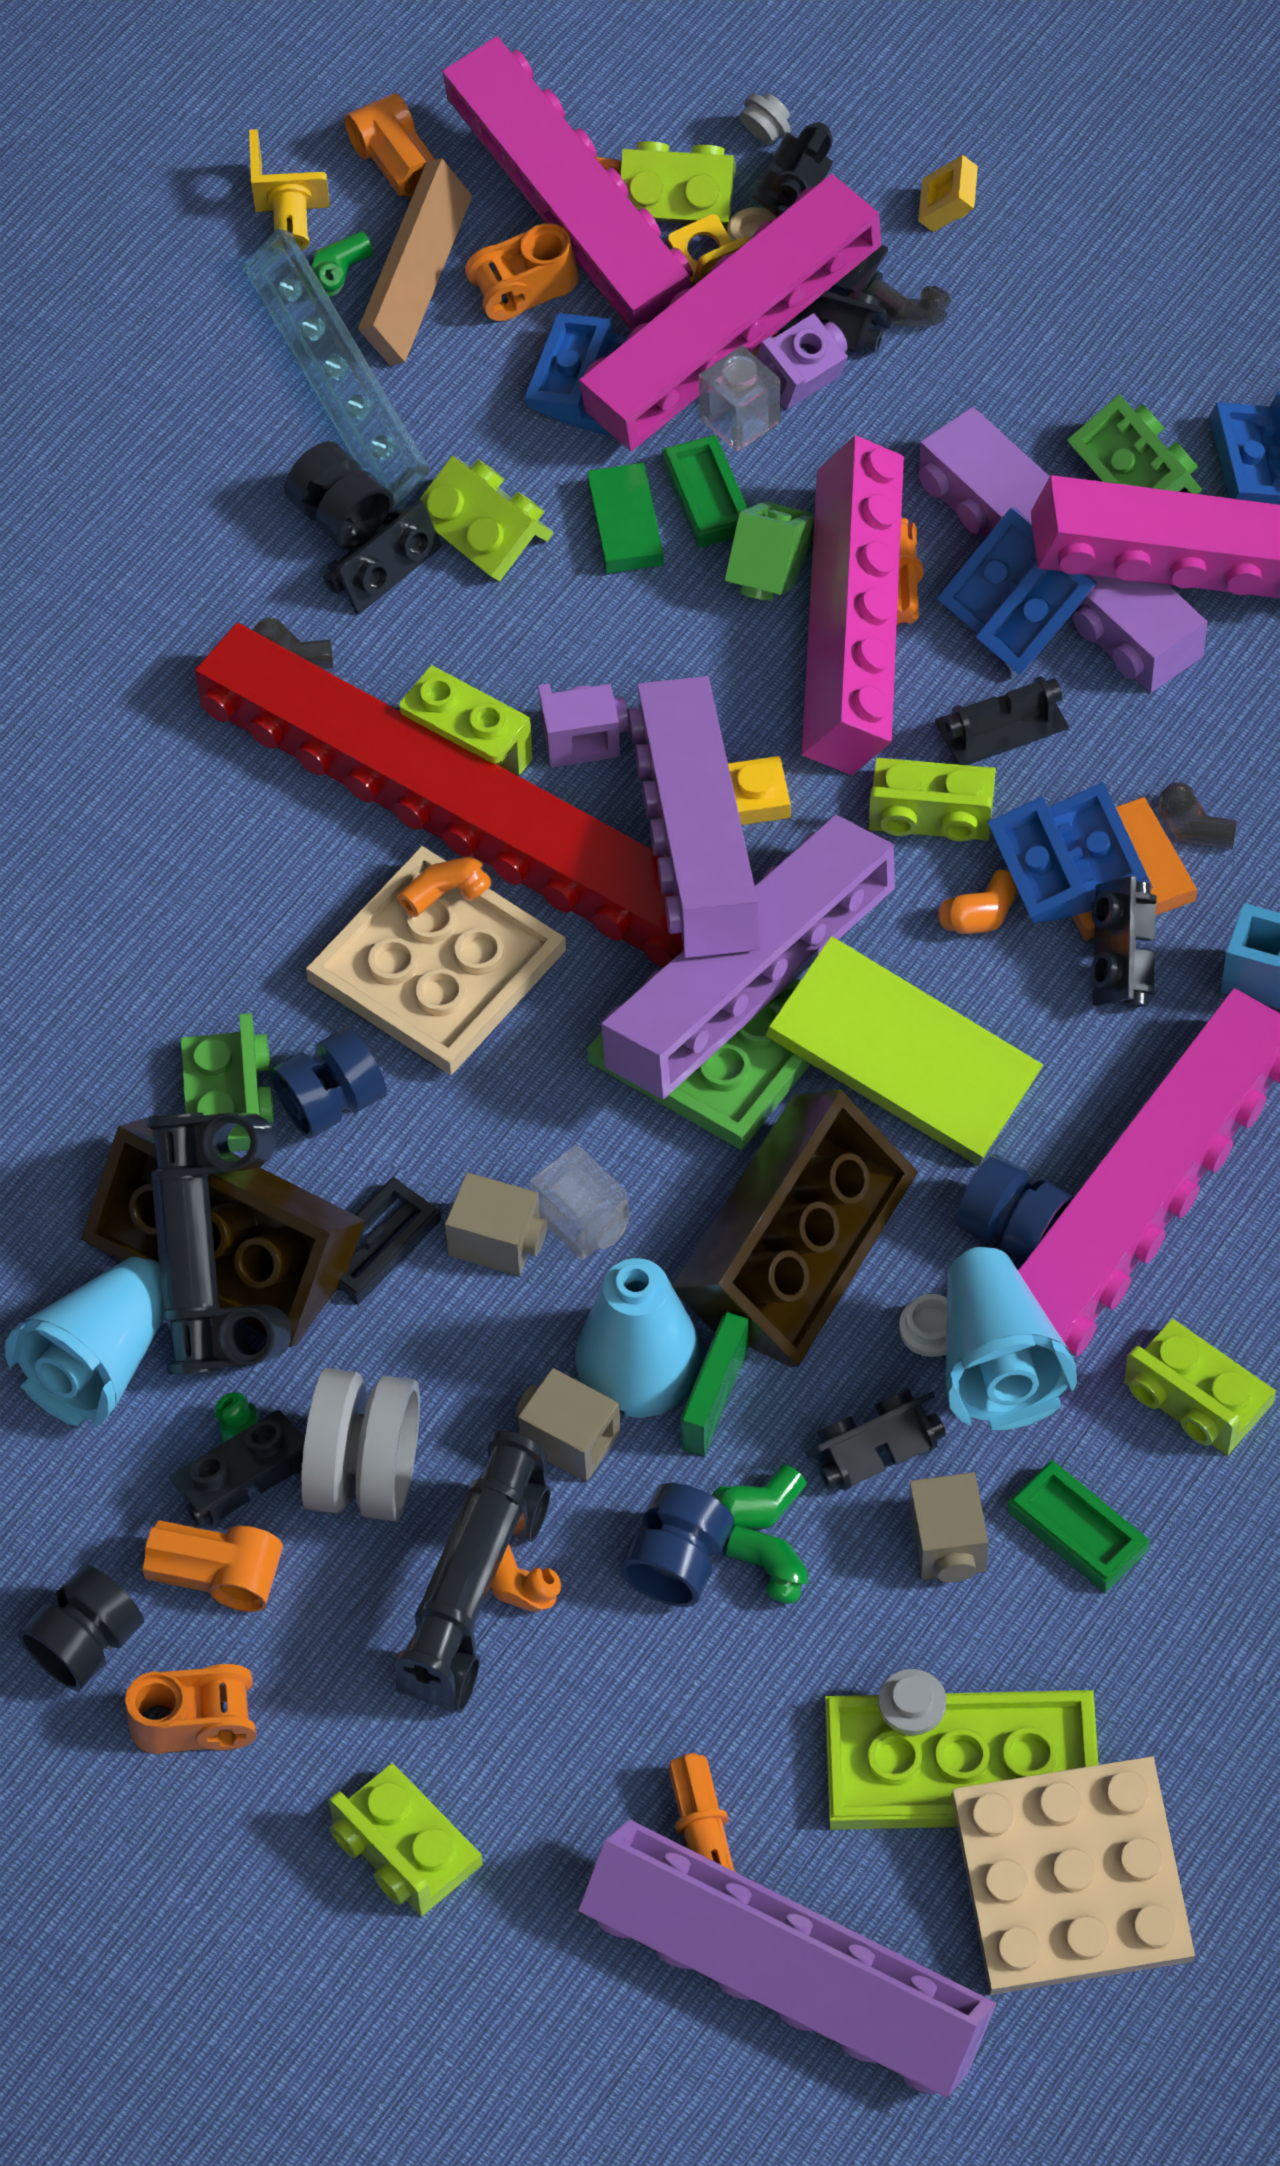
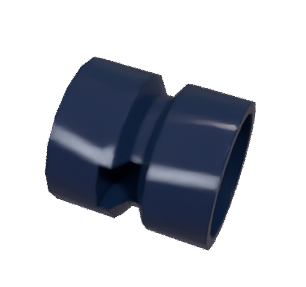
M348 1026L317 1043L313 1057L301 1052L270 1070L271 1081L282 1106L297 1129L308 1139H312L342 1121V1110L347 1109L355 1114L387 1096V1087L377 1062L359 1035ZM320 1078H322L323 1082L325 1083L328 1089L327 1091H325L323 1085L321 1084L319 1080Z
M994 1154L980 1166L965 1190L956 1213L955 1224L987 1243L997 1238L1001 1239L1002 1250L1025 1263L1074 1197L1043 1179L1033 1185L1028 1183V1173L1026 1170Z
M673 1482L661 1484L656 1488L642 1518V1526L645 1530H640L634 1535L620 1565L622 1576L637 1591L653 1600L677 1607L694 1606L699 1602L712 1573V1563L708 1555L721 1554L734 1525L733 1515L718 1499L700 1489Z

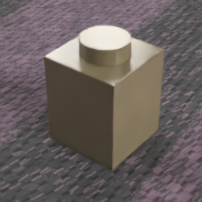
M467 1172L445 1223L448 1256L520 1276L528 1255L538 1256L547 1232V1220L540 1218L539 1193Z
M555 1368L550 1370L540 1386L532 1384L525 1391L515 1413L519 1423V1434L536 1442L545 1451V1460L586 1483L621 1433L618 1402Z
M975 1472L910 1481L908 1511L921 1580L938 1578L940 1581L952 1583L967 1580L976 1573L986 1572L989 1542Z

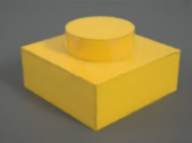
M961 155L922 178L918 221L932 232H935L950 222L963 218L969 211L973 210L978 166L964 155Z
M780 756L728 763L741 825L791 818V803Z

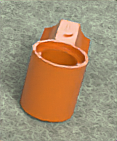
M394 92L344 115V124L350 142L361 159L367 160L372 158L398 196H408L412 199L426 162L435 159L416 134L414 121L406 103L399 94Z
M158 1520L154 1528L151 1527L147 1539L142 1570L146 1580L209 1592L213 1599L226 1607L245 1612H258L266 1607L284 1545L273 1534L250 1526H234L228 1529L227 1534Z

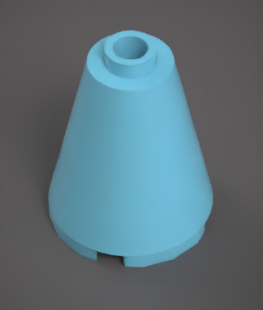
M975 1247L965 1251L953 1261L948 1270L945 1391L950 1409L961 1422L971 1426L970 1417L988 1420L991 1430H1009L1029 1426L1052 1415L1061 1407L1059 1396L1068 1386H1070L1073 1392L1077 1384L1076 1365L1071 1352L1005 1252L987 1247Z
M129 1257L20 1322L12 1330L5 1341V1358L10 1369L17 1362L27 1376V1379L20 1386L48 1414L66 1424L77 1427L85 1419L94 1420L93 1427L100 1426L114 1412L163 1322L159 1263L151 1259Z
M641 1258L626 1259L614 1265L606 1274L578 1338L575 1350V1363L579 1382L618 1402L619 1410L624 1411V1416L644 1418L661 1415L685 1402L691 1394L692 1387L704 1362L703 1346L694 1324L665 1272L652 1261Z

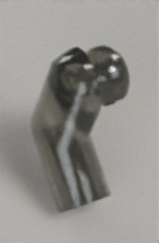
M880 279L874 281L865 292V294L871 295L881 302L880 307H884L890 321L897 326H936L947 317L945 310L951 302L949 293L938 286L924 287L920 299L905 297Z
M273 617L261 619L253 628V631L322 669L334 668L330 639L300 642L280 620Z
M1173 782L1160 793L1158 798L1159 812L1176 839L1183 843L1233 850L1237 820L1206 815L1193 789L1186 783Z

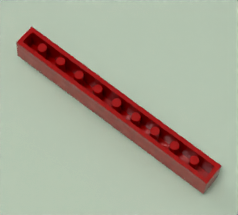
M238 622L195 669L200 705L214 719L221 722L230 721L250 732L252 737L261 745L270 749L277 747L297 758L311 773L319 776L325 774L342 783L358 799L368 803L376 802L394 812L408 827L416 830L424 829L444 840L455 853L463 857L473 856L493 867L497 874L507 882L515 885L523 884L538 892L554 908L566 913L572 911L593 923L606 937L616 941L622 939L644 951L652 962L662 968L683 951L680 933L669 934L667 926L665 897L673 895H661L657 859L665 856H654L653 850L505 768L479 757L403 716L399 710Z

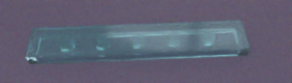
M277 228L242 267L352 457L362 466V470L372 474L393 494L394 509L431 470L291 233Z

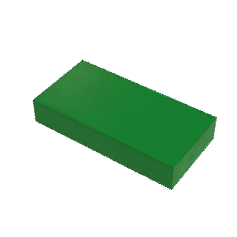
M717 435L661 449L663 466L697 547L701 548L734 539L739 513L748 508Z
M644 462L587 471L588 487L606 574L664 566L663 549Z
M728 1312L726 1316H722L680 1418L681 1445H683L684 1451L703 1457L706 1455L749 1350L747 1318Z
M1052 1459L1008 1501L1007 1512L1104 1593L1149 1551L1150 1540Z

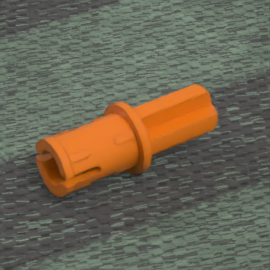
M901 518L897 625L903 622L912 624L918 619L917 584L921 581L924 574L923 564L917 557V528L913 522L907 526L908 519Z
M689 1753L671 1760L668 1770L680 1819L675 1823L676 1833L685 1837L688 1849L736 1872L733 1867L724 1826L729 1822L728 1814L726 1811L719 1809L707 1758L704 1755Z

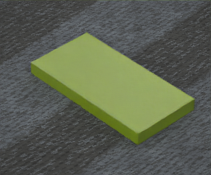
M833 936L829 938L779 1011L766 1034V1037L977 1166L981 1164L1043 1067L1042 1063Z
M1093 1690L946 1693V1710L941 1722L929 1732L916 1736L901 1734L888 1726L879 1710V1695L825 1696L830 1830L957 1827L951 1796L954 1788L1098 1765Z

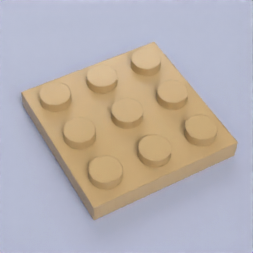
M421 846L306 968L309 983L449 1075H452L566 951V941L563 935L489 888L479 897L470 901L464 899L459 889L455 887L443 894L418 917L409 915L399 904L397 894L429 866L445 862L444 859Z
M1154 1756L953 1789L951 1795L990 1995L1193 1962L1195 1952Z

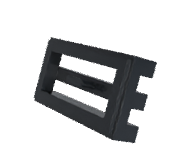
M392 1177L356 1214V1216L365 1220L361 1232L362 1235L397 1199L404 1203L383 1225L378 1226L365 1240V1244L353 1255L348 1272H344L339 1279L337 1290H343L348 1294V1298L357 1305L442 1220L441 1212L438 1208L395 1177ZM415 1213H419L415 1217V1219L378 1255V1257L356 1279H354L353 1277L363 1268V1266L415 1215Z

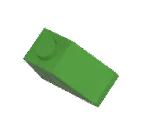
M763 501L739 513L725 581L741 585L739 593L742 595L767 601L774 600L775 594L782 595L793 589L813 540L815 513L770 501Z

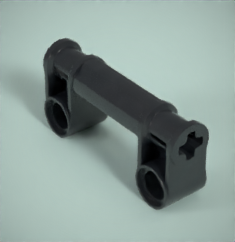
M247 1112L213 1115L189 1113L146 1117V1127L152 1129L154 1134L156 1169L151 1171L150 1175L156 1221L163 1303L162 1314L163 1320L170 1322L173 1361L167 1364L168 1374L223 1370L225 1367L254 1365L277 1359L286 1352L292 1337L290 1321L282 1310L273 1305L266 1304L220 1307L208 1185V1173L251 1170L265 1164L275 1149L276 1138L272 1126L260 1115ZM237 1124L244 1127L250 1137V1148L242 1159L235 1157L228 1146V1135ZM252 1317L261 1321L267 1332L266 1344L259 1352L248 1345L244 1336L245 1326Z
M497 1431L492 1434L487 1446L489 1459L480 1478L471 1482L467 1497L422 1602L415 1613L416 1630L406 1650L399 1652L394 1662L397 1674L396 1691L398 1693L458 1713L464 1710L471 1697L480 1666V1657L476 1654L474 1624L509 1541L513 1536L533 1542L542 1528L550 1502L551 1488L547 1485L545 1451L528 1437L510 1431Z

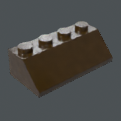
M841 1089L793 1095L672 1287L676 1294L712 1330L717 1331L722 1316H726L727 1312L747 1318L748 1345L750 1348L789 1367H799L918 1171Z
M146 1118L118 1126L81 1240L122 1261L129 1257L151 1259L159 1263L153 1187L150 1172L156 1169L154 1134L152 1129L146 1127ZM261 1167L251 1170L208 1173L220 1307L256 1304L277 1307L287 1316L292 1328L291 1343L288 1347L296 1346L339 1287L340 1277L344 1272H348L365 1220ZM254 1317L248 1320L246 1325L267 1335L265 1326L261 1321Z

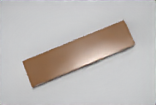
M442 158L426 162L358 327L359 331L390 366L406 362L472 198V194Z

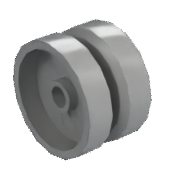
M331 1368L323 1369L313 1393L304 1442L302 1501L305 1509L341 1514L350 1503L356 1487L357 1506L363 1517L399 1522L410 1490L418 1442L420 1391L419 1383L415 1379L382 1375L372 1388L367 1401L366 1385L358 1372Z

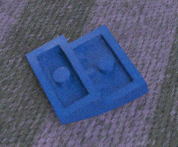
M557 313L524 397L526 406L566 424L612 436L585 412L579 379L584 376L586 370L594 361L609 356L626 342L629 335L615 334L610 318Z
M1280 391L1277 392L1270 406L1216 402L1209 415V421L1228 498L1280 505Z
M1011 507L936 599L975 631L978 640L1019 675H1022L1097 585V582L1087 574H1068L1063 571L1038 569L1032 521L1017 508Z
M1104 781L1050 807L1047 806L1043 796L988 821L989 827L1033 923L1068 918L1092 911L1097 884L1128 876H1136V882L1151 884Z

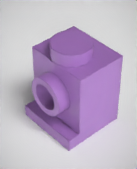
M813 313L774 338L770 336L763 340L753 368L783 407L788 410L840 377L848 358L845 353L848 348L842 331L834 323L828 322L823 325Z
M550 683L538 685L540 719L550 768L621 757L619 733L629 732V718L624 696L613 697L611 684L593 687L577 686L567 691L554 693L551 692Z

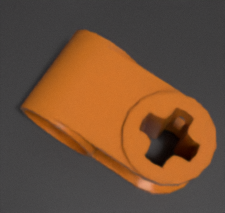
M551 223L536 225L527 232L497 245L484 247L475 252L465 266V274L472 285L479 287L484 296L483 309L490 319L495 321H506L515 318L532 307L553 298L564 296L574 289L579 279L569 233L563 227ZM490 263H494L496 271L492 272L489 266ZM505 294L508 299L507 303L502 301L501 295Z
M218 1664L203 1669L167 1672L152 1671L140 1675L132 1681L127 1689L125 1698L128 1726L133 1742L138 1748L153 1754L201 1749L233 1750L249 1745L257 1736L256 1725L248 1717L247 1691L253 1685L251 1671L240 1665ZM223 1702H227V1712L225 1713L221 1711V1704ZM155 1706H165L173 1710L171 1714L159 1720H152L142 1716L146 1710Z

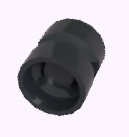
M331 441L317 444L306 451L292 467L284 486L285 496L310 520L316 521L317 526L342 549L352 550L357 545L361 547L367 543L366 538L389 519L394 506L393 494L372 474L362 470V466L340 445Z
M83 1564L56 1592L59 1605L44 1604L17 1633L23 1647L37 1664L59 1683L78 1692L106 1664L103 1650H111L112 1647L120 1649L144 1624L142 1613L128 1594L103 1572L86 1564Z

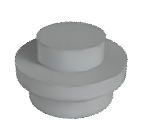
M751 93L744 100L745 109L739 114L740 120L758 140L767 145H772L777 138L783 139L787 132H791V127L787 121L790 113L776 97L768 93L763 97Z
M918 1669L902 1670L890 1676L883 1684L879 1694V1710L883 1720L895 1731L909 1736L921 1735L934 1729L944 1717L946 1693L942 1684L930 1673Z

